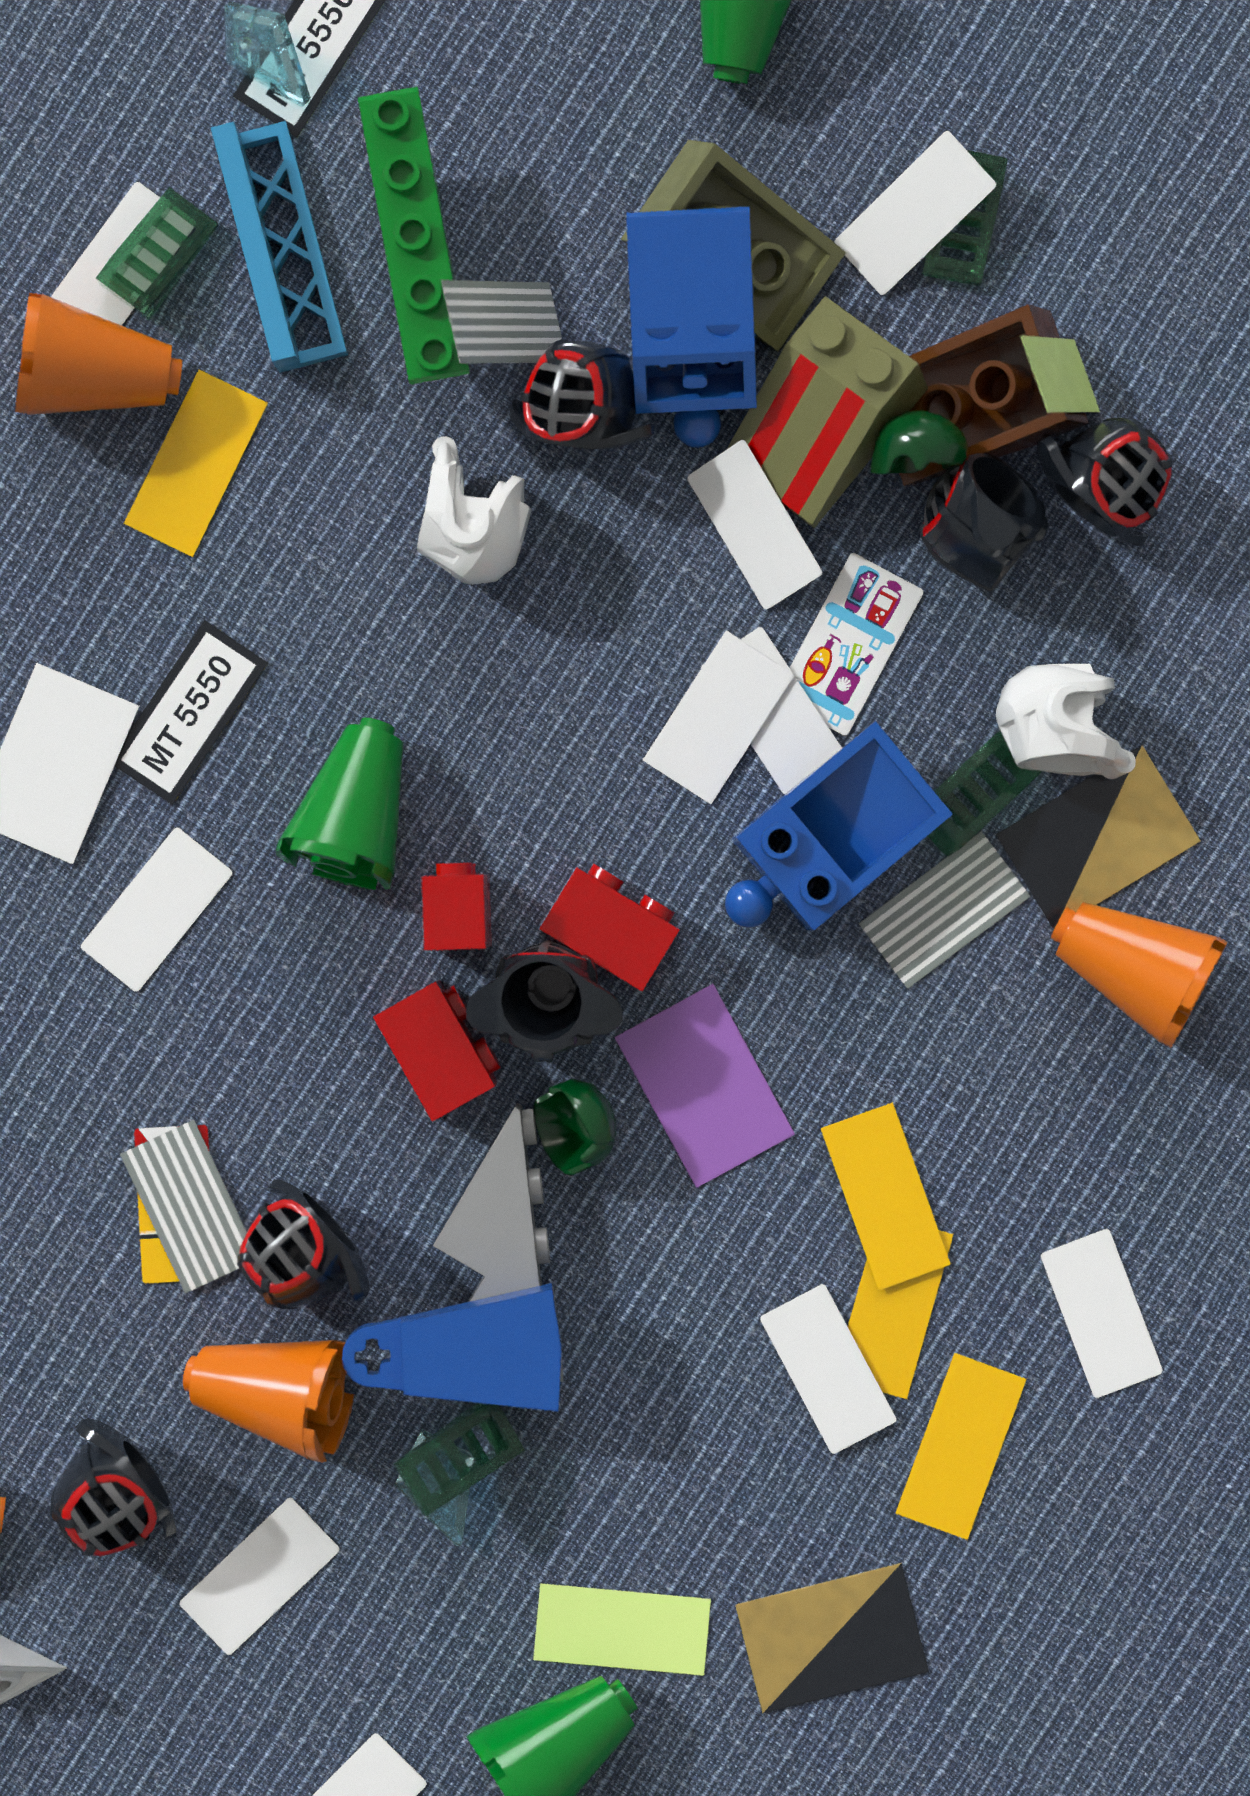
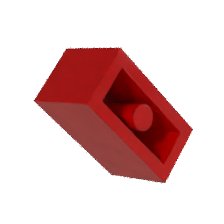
M476 863L436 864V876H422L424 950L485 949L492 946L490 875H476Z
M594 863L588 873L576 867L539 929L577 953L591 957L597 965L643 991L680 930L669 923L675 912L645 894L639 904L620 894L618 891L624 881Z
M440 979L373 1016L432 1122L495 1087L498 1081L493 1072L501 1068L487 1040L482 1037L474 1041L465 1025L467 1004L457 987L453 985L445 989Z

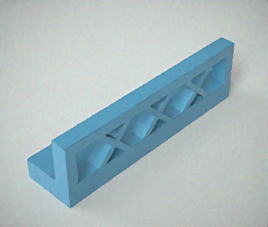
M234 121L211 127L273 364L281 373L348 355L287 122L283 121L239 133ZM279 141L284 160L272 181H269L250 169L245 149ZM287 175L293 194L281 188ZM254 183L266 189L260 202ZM275 195L297 208L299 218L287 239L265 226L263 216ZM302 232L308 252L295 245ZM269 240L282 247L275 260ZM290 253L295 254L312 265L314 276L302 297L283 287L280 283L278 273ZM317 289L323 309L310 302ZM285 298L297 304L290 317ZM305 310L327 322L332 343L298 351L293 331Z

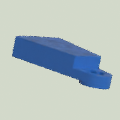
M552 1283L361 1325L349 1335L342 1352L344 1369L353 1381L362 1386L404 1390V1395L559 1412L561 1339ZM368 1339H378L380 1349L390 1350L391 1358L383 1359L377 1371L369 1370L366 1360H357L356 1352L365 1350Z

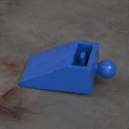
M749 207L626 213L636 414L676 412L673 425L678 439L689 447H705L717 438L721 429V419L717 410L757 408Z
M875 721L731 839L762 877L758 881L743 880L734 884L726 895V912L729 918L737 925L747 928L756 927L768 919L773 908L772 899L778 895L806 930L814 931L953 814ZM774 830H783L790 838V845L783 853H776L769 847L768 838ZM815 876L824 878L829 887L827 895L820 900L813 899L807 892V884Z

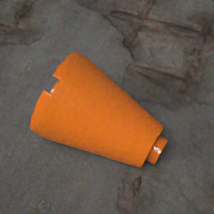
M29 293L15 412L34 415L164 406L167 394L178 395L183 360L171 358L172 345L47 295Z
M1086 902L1080 905L1077 912L1066 907L1050 938L1060 943L1055 954L1159 1043L1169 1048L1173 1047L1205 988L1214 966L1217 965L1228 943L1217 936Z
M339 1340L204 1346L197 1356L193 1355L189 1358L183 1374V1388L189 1392L190 1401L193 1405L311 1461L321 1463L327 1461L324 1453L334 1455L339 1448L348 1425L354 1400V1394L344 1392L345 1375L347 1373L342 1362V1352L346 1342Z

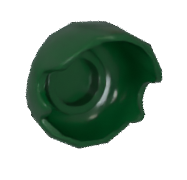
M925 411L903 412L892 417L879 431L874 445L871 472L883 475L890 473H915L926 468L930 462L942 464L944 470L949 469L951 465L961 466L967 458L968 442L964 433L953 422L941 415Z
M577 1079L566 1080L549 1087V1092L537 1098L534 1102V1115L542 1146L552 1163L566 1175H575L600 1164L613 1149L615 1136L617 1135L616 1117L610 1102L594 1084Z

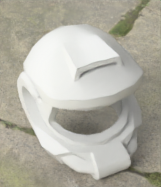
M439 437L435 440L432 447L435 461L432 466L417 550L424 557L430 559L463 583L474 585L498 581L516 565L531 515V508L524 504V479L512 476L507 482L499 481L489 498L465 496L463 466L459 462L456 443L450 437Z
M1090 664L1027 666L1010 678L1002 690L996 709V719L1016 765L1022 769L1085 776L1097 774L1103 775L1108 779H1116L1131 772L1136 764L1134 755L1130 751L1121 748L1117 740L1093 725L1092 720L1093 708L1102 705L1106 701L1105 694L1115 689L1114 678L1095 674Z

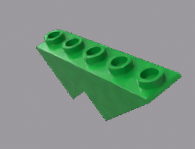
M418 86L358 97L409 385L470 374L468 363L460 364L441 283V280H455Z

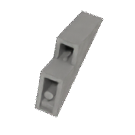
M519 1103L515 1105L433 1245L483 1275L468 1302L541 1286L540 1264L550 1263L547 1227L536 1228L533 1205L544 1204L540 1168L529 1169L527 1145L537 1144L534 1109L523 1110L522 1105ZM561 1357L560 1382H564V1379H563L562 1357Z

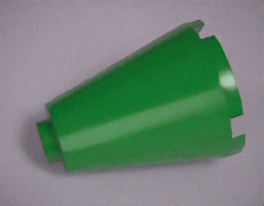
M700 0L702 58L704 65L714 67L713 79L748 85L749 74L761 75L792 0Z
M361 718L360 724H349L345 727L281 835L275 851L277 857L294 867L297 866L299 857L306 859L314 867L313 875L340 884L375 890L379 881L385 890L391 888L395 876L404 745L402 740L394 736L395 728L392 725L373 718Z
M599 1676L482 1726L466 1737L505 1796H576L633 1730L635 1724L629 1715L635 1712L638 1707L618 1678L608 1685L605 1679Z

